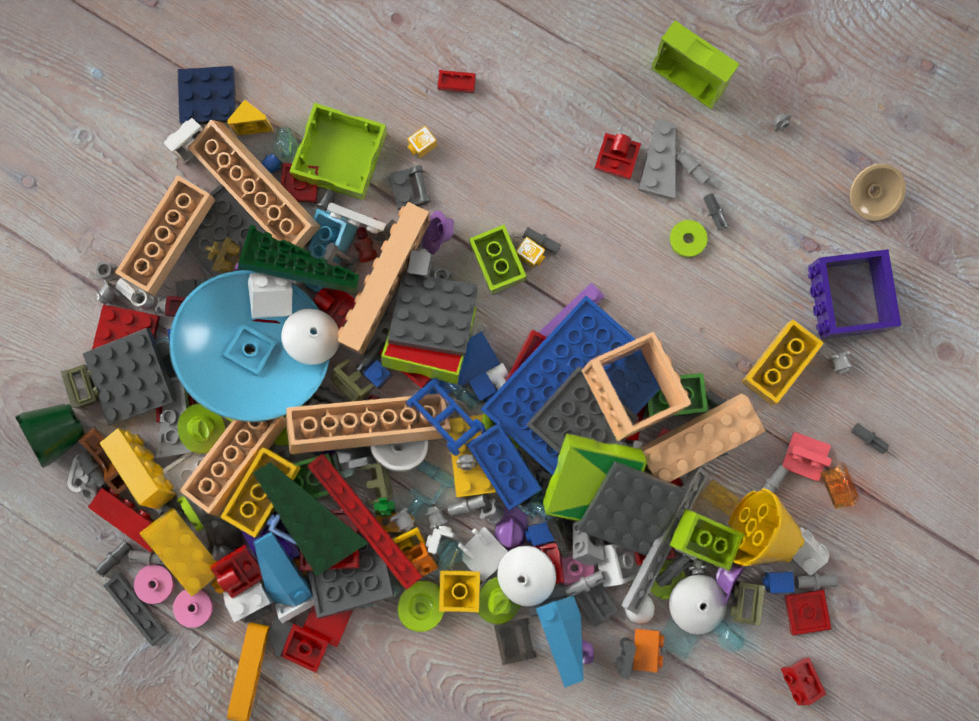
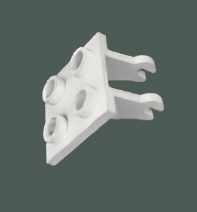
M485 527L479 532L474 528L472 532L475 536L465 546L461 542L457 544L461 548L457 555L472 571L480 572V580L482 582L499 568L502 558L508 553Z

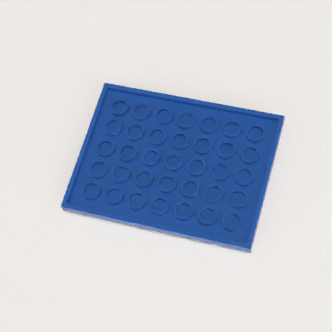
M586 295L481 408V411L496 424L500 422L506 433L553 476L557 468L559 454L526 424L578 366L583 369L590 360L636 339ZM641 350L603 367L620 402L635 415L660 389Z

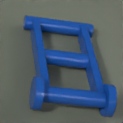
M435 377L407 400L406 404L410 408L414 406L448 442L446 444L448 450L457 456L460 454V447L477 432L483 433L486 429L478 419L472 420L439 386L440 381ZM433 389L449 404L435 418L418 403ZM454 411L471 427L456 441L439 425Z

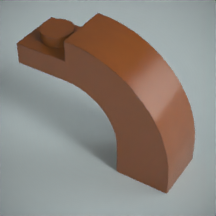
M93 427L82 435L78 441L101 466L104 473V482L116 494H119L127 488V485L100 444L105 437L96 427Z

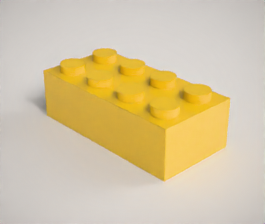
M792 319L786 323L741 382L770 405H775L781 400L824 343Z
M483 415L469 416L472 420L478 419L482 423ZM462 418L449 419V435L455 441L471 428ZM477 432V433H476L471 439H469L466 443H468L469 441L473 440L474 438H476L477 436H479V435L482 434V433ZM466 443L459 448L460 454L455 456L451 453L456 497L496 493L495 488L477 461V466L471 470L465 471L457 468L456 461H458L459 456L473 455Z
M119 428L100 442L102 448L138 504L160 509L177 495L173 490L174 485L169 479L165 478L163 468L155 463L153 453L146 449L144 446L145 441L139 434H133L128 430L125 431Z
M265 447L261 448L221 515L222 519L255 538L261 536L267 526V521L274 514L275 508L252 472L271 462L289 478L294 480L301 468Z
M171 508L140 532V535L191 597L216 578L210 566L217 561L213 560L212 555L175 509Z

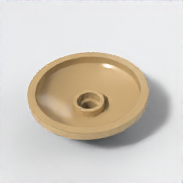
M874 164L865 168L857 175L851 186L850 202L853 210L862 218L872 221L882 220L891 216L897 211L904 200L906 193L904 177L898 169L888 164Z

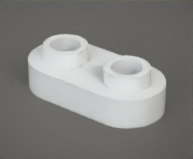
M77 456L73 459L67 481L69 489L73 492L81 491L77 483L79 479L82 480V483L87 484L91 478L86 475V470L76 459Z

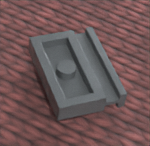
M601 584L590 588L591 591L589 592L584 591L575 595L595 627L619 612Z

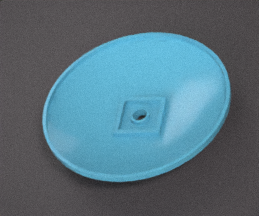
M247 270L228 272L213 277L199 285L186 297L179 307L170 333V355L175 373L186 391L198 403L220 416L244 422L268 421L285 416L287 408L302 406L316 392L326 374L329 360L318 365H307L294 360L284 349L281 339L282 328L288 317L255 318L276 320L281 324L252 321L255 319H252L248 280L250 273L257 272ZM292 283V314L302 309L319 310L312 299ZM310 330V333L315 335L316 331ZM252 346L255 349V353L247 354L244 348Z

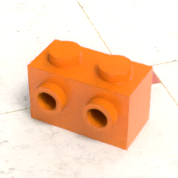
M424 542L404 552L423 577L438 569L433 554L428 552Z
M635 629L634 644L636 645V652L633 660V670L659 672L660 668H663L664 657L660 656L661 647L664 648L665 636L661 635L662 631Z

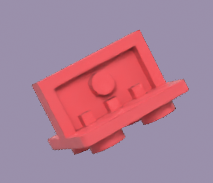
M794 432L782 467L790 472L819 481L823 468L830 466L832 459L827 456L831 446Z

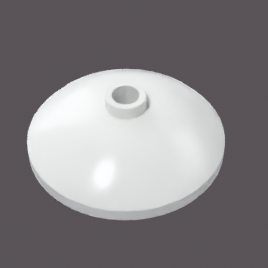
M317 309L296 311L288 317L282 328L281 339L284 349L294 360L303 364L318 365L328 361L336 353L340 344L337 341L339 331L337 324L328 314ZM310 330H315L316 334H311Z
M428 440L370 446V449L376 461L381 463L383 467L393 471H408L417 467L424 460L428 451ZM394 447H400L401 450L397 451Z
M520 546L512 549L502 558L498 568V581L503 593L512 602L522 606H535L545 601L553 592L556 583V573L552 561L544 552L535 547ZM520 576L525 578V582L520 580Z
M700 574L687 576L681 579L671 592L669 599L670 614L674 622L688 633L705 634L711 632L720 625L725 617L727 605H725L726 594L717 581L711 577ZM705 603V608L701 610L700 605Z

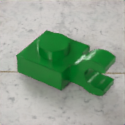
M387 497L379 498V502L374 503V511L380 517H390L391 514H396L394 501L388 502Z

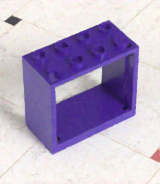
M889 249L820 257L809 265L808 278L811 279L812 284L810 294L814 298L813 313L814 316H817L818 324H816V330H818L820 340L888 332L902 326ZM869 263L879 322L836 327L827 268Z

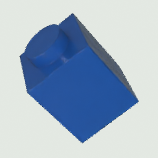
M378 360L363 373L379 389L393 377L385 367H382Z
M486 372L469 380V384L480 403L482 401L487 403L497 392Z
M550 520L528 526V531L525 532L527 542H532V546L556 540Z
M765 572L762 584L765 586L766 592H795L793 572Z

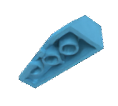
M272 532L254 541L265 591L275 603L297 606L313 597L308 579L299 571V567Z
M574 596L536 608L564 687L566 688L584 681L581 614Z

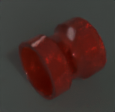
M364 238L354 243L356 251L360 253L358 257L361 263L378 257L376 250L372 247L373 242L371 238Z

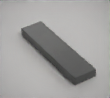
M121 572L117 573L103 585L151 646H154L169 633L148 605L138 598L135 589Z

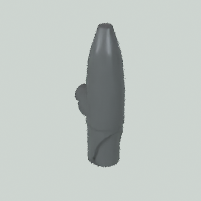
M266 606L247 616L243 622L257 620L271 613L272 608Z

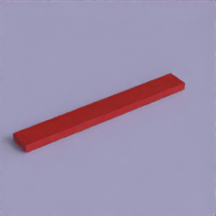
M322 453L307 467L406 590H408L423 576L327 457Z

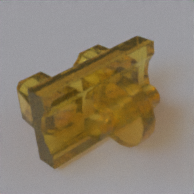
M226 237L220 251L217 250L220 243L214 241L212 247L206 246L205 250L210 252L208 260L213 261L214 256L217 255L212 268L213 271L230 272L233 263L224 260L225 254L228 253L236 257L240 249L238 245L231 242L232 239Z
M714 479L710 481L701 494L728 516L732 515L735 508L742 501Z

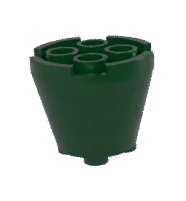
M70 404L37 409L15 416L42 468L51 465L79 442V438L85 434L79 420L74 421L76 416Z

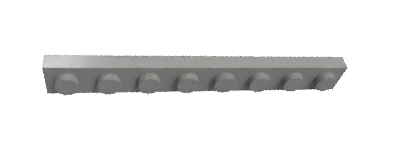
M700 467L688 473L682 486L686 491L685 496L660 537L654 541L637 576L633 580L628 594L624 598L621 606L638 615L672 548L670 543L684 509L691 511L709 476Z

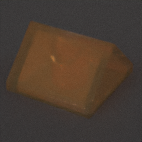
M845 462L820 472L835 509L856 505L860 498Z

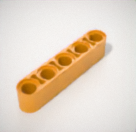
M250 622L247 627L227 712L228 720L249 721L270 626Z

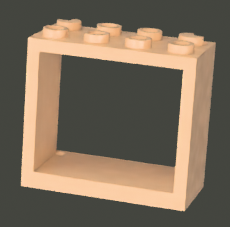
M654 332L590 360L582 369L617 441L669 418L691 405L688 397L689 393L683 389L679 374L672 368L671 359L665 354L662 342L658 340ZM641 350L670 408L632 425L603 367Z

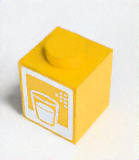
M426 126L407 138L409 144L407 148L413 156L416 154L419 159L437 147V140Z
M528 237L524 239L516 250L519 259L533 269L536 265L540 266L546 258L544 256L545 249Z

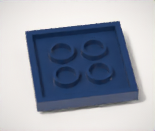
M233 66L178 69L179 123L181 125L191 118L198 124H206L210 120L228 122V119L236 111L235 68Z

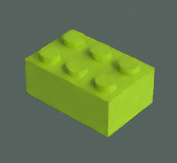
M505 224L469 238L470 246L491 295L526 281L527 276Z
M684 509L670 546L730 571L744 534L700 514Z

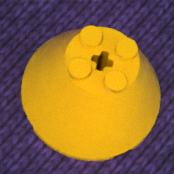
M763 488L760 491L753 490L744 496L733 510L727 524L730 528L744 534L733 561L742 566L775 562L788 563L805 542L801 529L776 494Z

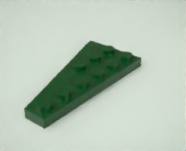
M251 224L238 262V269L356 294L360 276L339 265L333 266L326 263L327 260L322 257L319 259L313 257L311 252L286 240L279 241L273 238L271 233H262L256 230V226Z
M269 462L252 472L316 576L368 544L367 541L273 463Z

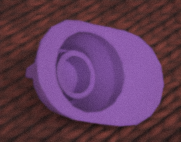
M440 211L432 213L430 217L431 222L422 238V248L428 250V253H431V255H434L439 250L443 242L449 241L454 233V220L445 217Z
M518 506L510 511L507 507L502 508L504 516L496 524L495 538L508 552L523 546L526 539L527 516Z
M733 562L730 571L719 567L716 573V581L728 594L725 605H727L733 586L746 566Z

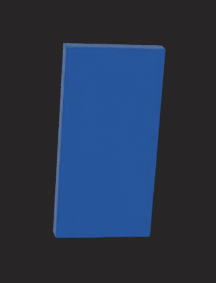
M482 331L469 339L458 384L440 381L439 386L447 395L466 385L474 377L500 364ZM434 389L429 392V394H438Z
M500 422L466 443L509 511L543 489Z

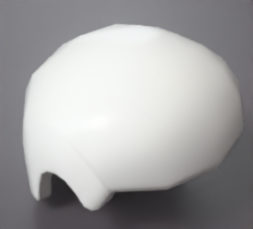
M647 595L638 615L625 608L626 616L633 623L645 624L653 618L654 603L649 595Z

